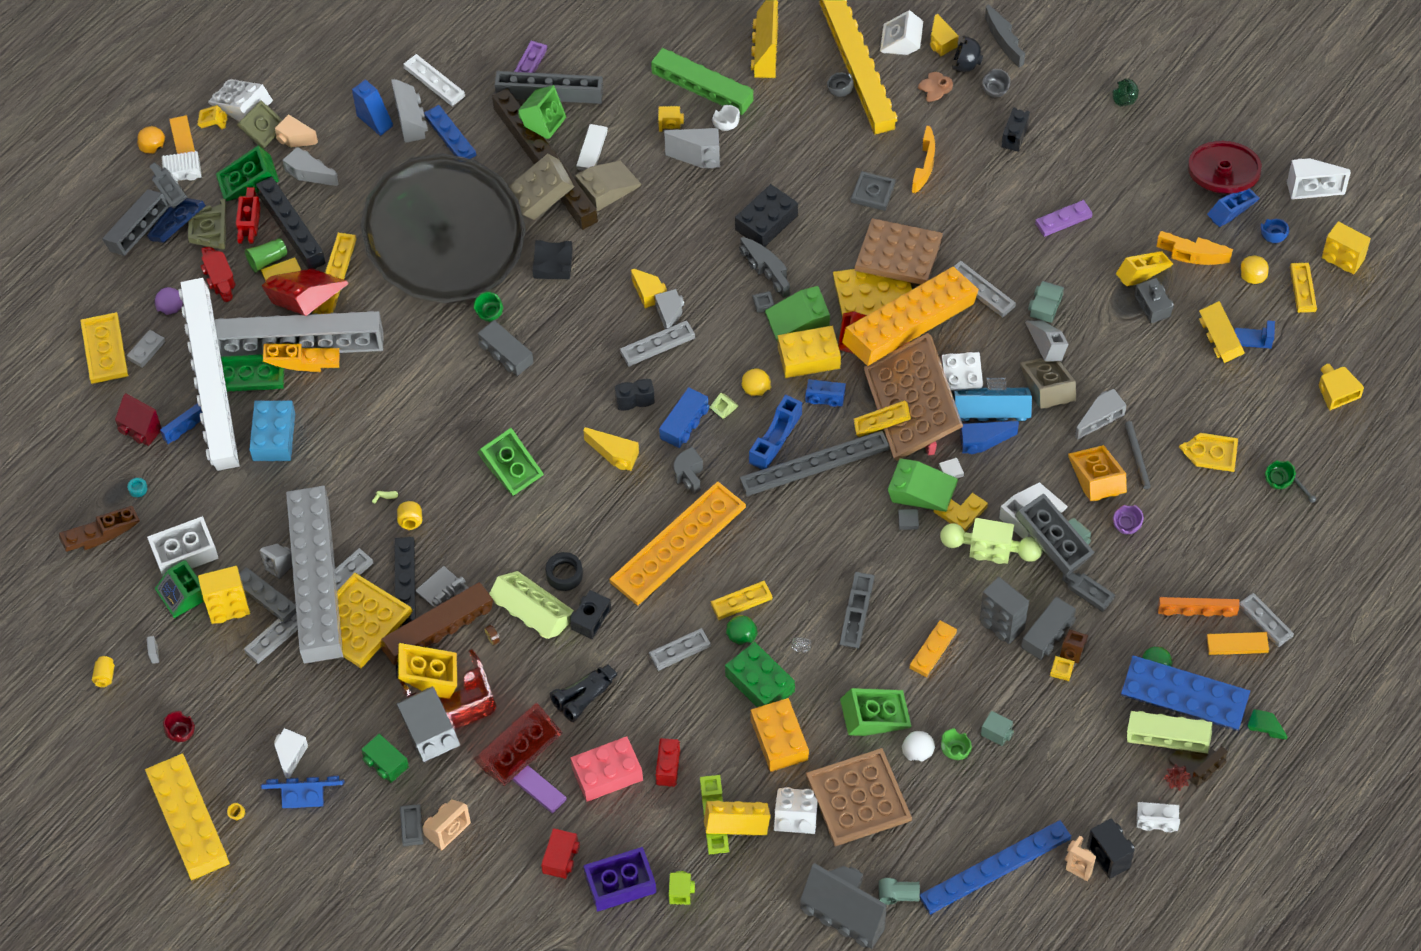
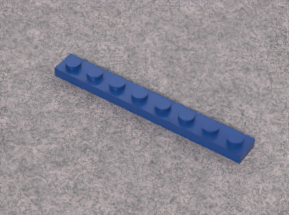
M1061 820L923 892L920 894V900L928 913L932 914L1071 840V835Z

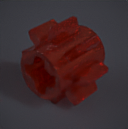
M1175 764L1173 768H1167L1169 775L1164 778L1166 782H1170V789L1176 787L1181 791L1183 786H1189L1187 779H1190L1191 775L1190 773H1185L1187 770L1186 766L1181 768Z

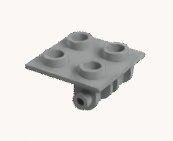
M443 566L415 591L435 608L469 587L464 584L466 581L463 577L457 578Z

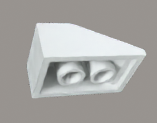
M1310 158L1292 160L1287 179L1291 199L1343 195L1346 192L1351 173L1350 169Z

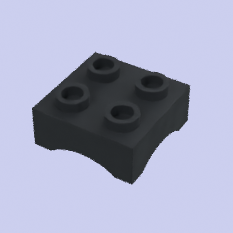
M535 240L533 278L570 280L573 252L572 241L550 243L543 240Z

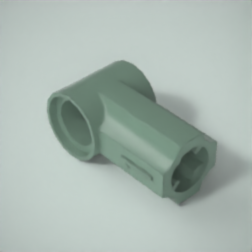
M893 878L879 880V900L887 905L895 904L897 901H919L920 899L919 882H897Z

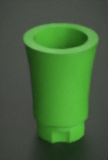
M280 238L245 249L246 259L255 273L287 255V248Z

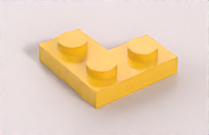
M972 493L962 505L951 499L946 512L934 510V513L950 524L960 525L966 532L975 522V518H978L988 507V503Z

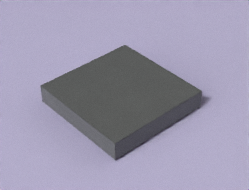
M861 171L851 197V203L886 211L896 179Z

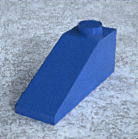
M1251 189L1232 193L1219 199L1207 215L1212 219L1213 223L1221 227L1232 221L1260 198Z
M1019 422L963 424L960 431L962 453H980L1017 435Z

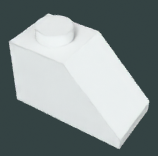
M284 728L282 733L277 735L274 745L285 778H290L306 751L308 744L306 737Z

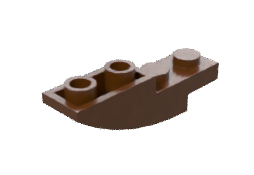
M128 506L96 516L95 522L60 532L59 539L66 552L83 547L85 551L116 538L134 527L140 520L133 506Z

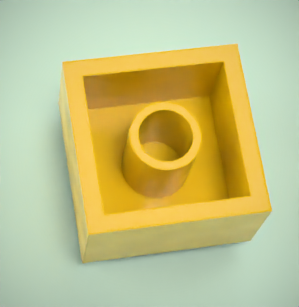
M1338 221L1327 236L1322 258L1346 272L1355 274L1365 260L1371 238Z

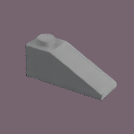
M1114 389L1108 392L1104 391L1097 397L1077 426L1075 435L1077 440L1125 415L1126 404Z

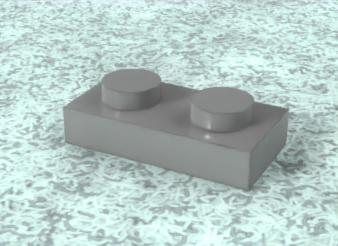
M149 330L128 353L127 359L143 368L165 343L164 337Z

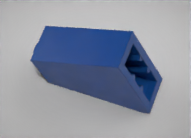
M365 79L352 89L357 117L380 136L393 127V122L380 94L373 85Z

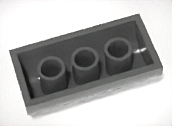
M1044 493L1015 514L1016 519L1065 576L1075 571L1095 553Z

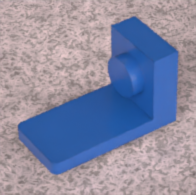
M1267 321L1266 327H1262V330L1235 328L1234 331L1241 346L1271 349L1275 335V321Z

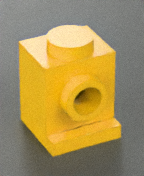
M659 106V132H663V129H680V124H684V113L680 114V106Z

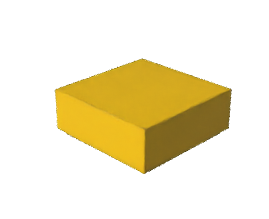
M1055 656L1050 676L1070 681L1075 661Z

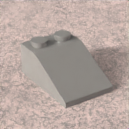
M718 128L664 130L666 156L700 168L720 167Z

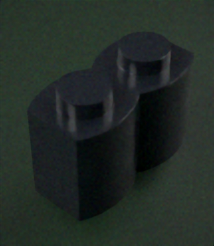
M640 379L634 383L624 382L614 386L618 410H630L636 406L647 407L655 403L651 379Z

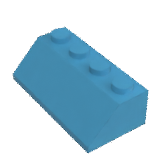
M981 388L953 391V399L961 421H969L970 418H977L979 421H987L989 418H996L998 421H1006L1008 418L1025 421L1027 418H1031L1032 395L1029 388Z

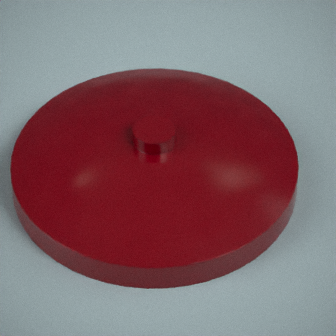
M1213 141L1202 144L1191 153L1188 162V172L1191 178L1201 187L1218 193H1238L1250 189L1258 182L1262 170L1261 161L1254 151L1242 144L1231 141Z

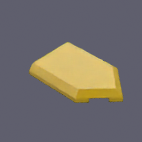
M1199 433L1187 443L1184 442L1179 446L1195 466L1235 471L1238 438Z

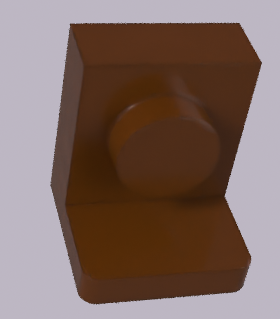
M1069 629L1063 642L1060 657L1079 663L1088 635Z

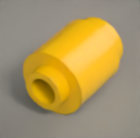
M101 656L95 662L92 682L96 686L106 687L112 683L115 667L112 658Z

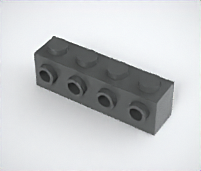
M146 190L102 238L110 252L125 256L170 207L164 195L153 190Z

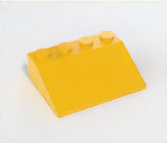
M765 0L757 11V19H753V29H756V32L752 33V43H755V46H752V56L755 57V60H751V70H754V77L775 78L778 0Z

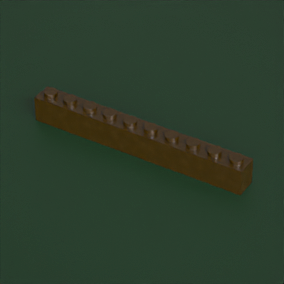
M508 88L492 95L493 109L534 165L547 154L559 159L543 136L524 126L523 121L519 118L518 110L521 106ZM561 162L574 188L560 198V200L579 227L584 230L598 223L597 209Z

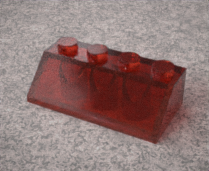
M535 703L476 754L473 759L486 774L505 786L563 732L539 704Z

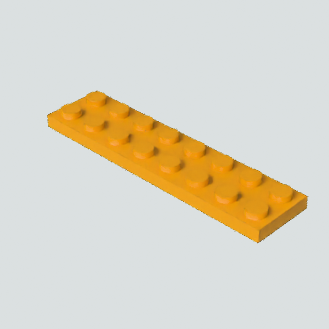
M717 481L609 579L610 583L638 606L746 508V504Z

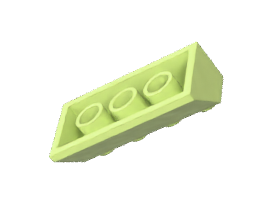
M518 571L498 576L489 593L495 604L503 606L509 610L512 616L520 618L526 626L534 628L542 637L548 639L558 636L570 623V616L574 611Z

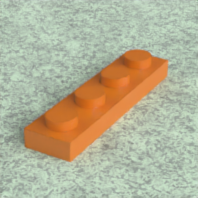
M1160 597L1158 614H1183L1185 616L1223 615L1225 617L1237 616L1240 604L1239 599Z

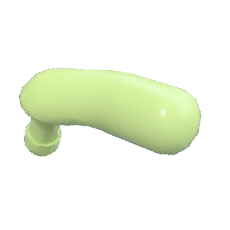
M377 491V495L372 500V503L375 504L379 497L395 499L398 497V493L396 491Z

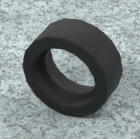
M568 552L556 553L546 563V577L551 587L560 591H568L577 587L582 581L583 568L580 559L576 555ZM560 564H570L575 567L576 572L569 579H558L554 577L553 569Z

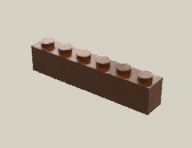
M478 582L381 639V649L392 664L396 665L398 664L399 643L427 647L432 643L436 644L447 634H453L459 627L465 624L468 625L478 616L489 613L492 609L493 598L483 585Z

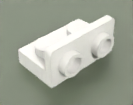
M1138 802L1136 828H1142L1147 831L1153 829L1163 830L1164 832L1178 831L1180 824L1179 805Z

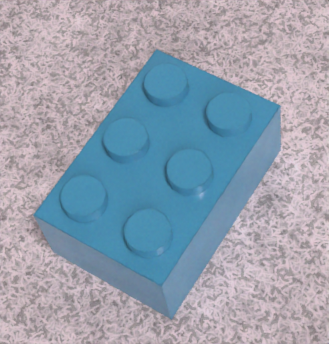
M254 401L250 452L253 461H291L295 410L292 401Z

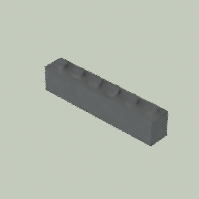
M496 72L495 92L498 93L508 88L515 99L527 100L536 89L554 85L560 102L602 104V76Z

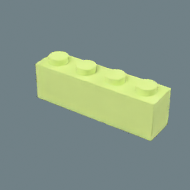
M1131 711L1127 730V742L1209 753L1212 722L1187 719L1185 717H1171L1164 714H1149L1143 711Z

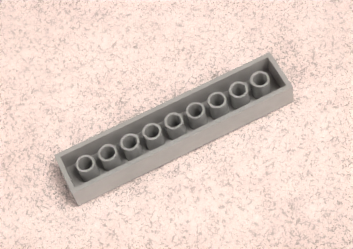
M379 311L311 314L307 316L296 314L292 316L276 315L273 317L257 316L253 318L214 319L221 357L262 355L264 344H301L302 348H339L340 353L383 351V328Z
M325 486L288 491L286 495L300 653L304 664L343 657L327 492Z

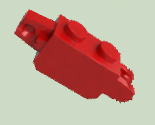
M247 187L246 196H239L236 217L238 244L243 243L244 236H248L249 243L254 244L255 236L258 233L261 206L259 197L256 196L255 187Z
M213 247L202 248L203 257L201 258L203 264L200 267L203 275H208L206 280L209 288H213L216 295L220 294L223 301H231L233 298L231 289H234L236 284L224 253L221 251L216 252Z

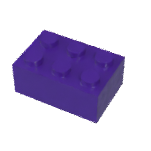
M643 847L583 865L585 878L597 912L656 893V883Z

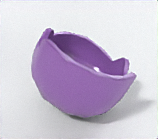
M166 287L157 293L154 304L158 312L161 311L165 315L177 313L182 308L183 301L180 299L178 290Z
M1123 505L1114 513V527L1122 534H1133L1141 528L1144 519L1143 513L1136 505Z

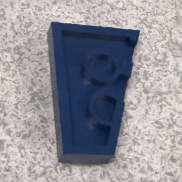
M186 198L175 208L170 205L147 237L150 241L164 243L206 205L202 200Z

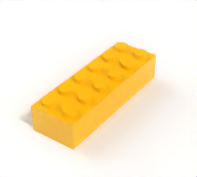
M182 753L146 768L145 771L190 879L194 880L229 865L225 850L184 754Z

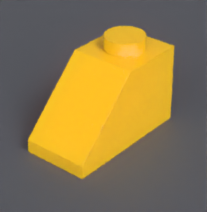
M936 14L932 27L930 46L934 52L943 56L958 47L959 36L939 14Z
M637 269L631 270L632 282L644 308L654 306L655 295L667 292L665 284L661 283L657 276Z

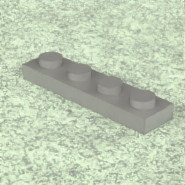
M959 261L954 266L979 289L976 298L1002 318L1015 307L1016 303L962 261Z
M686 320L620 348V353L629 367L695 339V333Z

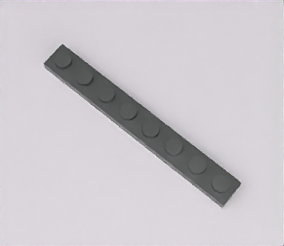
M879 431L740 477V483L746 496H750L889 450V444L883 431Z

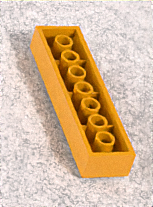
M953 266L846 327L842 343L869 366L972 306L979 289Z

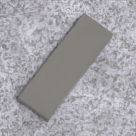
M1254 593L1239 602V608L1262 632H1267V637L1277 647H1280L1293 637L1294 633Z
M700 628L649 652V657L657 671L711 647V643L703 629Z

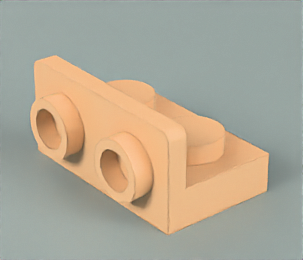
M1079 836L1076 841L1072 840L1067 849L1068 854L1065 858V861H1067L1066 870L1088 881L1092 875L1096 856L1089 850L1081 848L1083 837Z

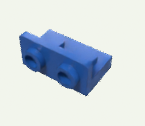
M808 379L805 402L843 406L846 383Z

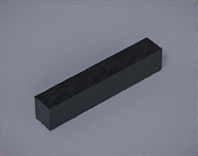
M273 177L257 183L259 198L307 269H316L326 264L323 250Z

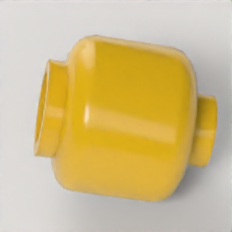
M407 501L399 505L397 508V522L399 526L407 530L420 526L422 523V509L418 503Z

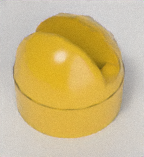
M233 803L228 807L227 814L231 819L240 820L245 815V809L241 804Z

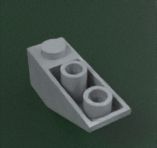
M296 147L283 159L285 171L297 180L333 186L339 185L336 171L326 167L319 159L313 158L306 150L303 151Z
M1043 320L1026 321L1025 323L1044 361H1062L1068 347L1062 331Z

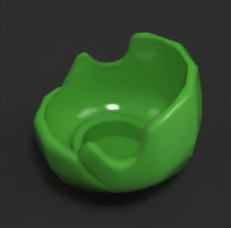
M955 728L946 730L941 738L943 754L953 760H962L968 757L972 745L966 733L960 734Z

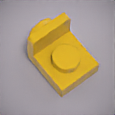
M218 105L200 110L197 125L205 128L217 124L221 129H225L227 114Z

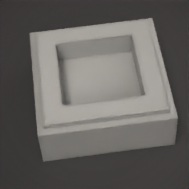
M147 637L150 661L152 664L158 663V645L155 637Z

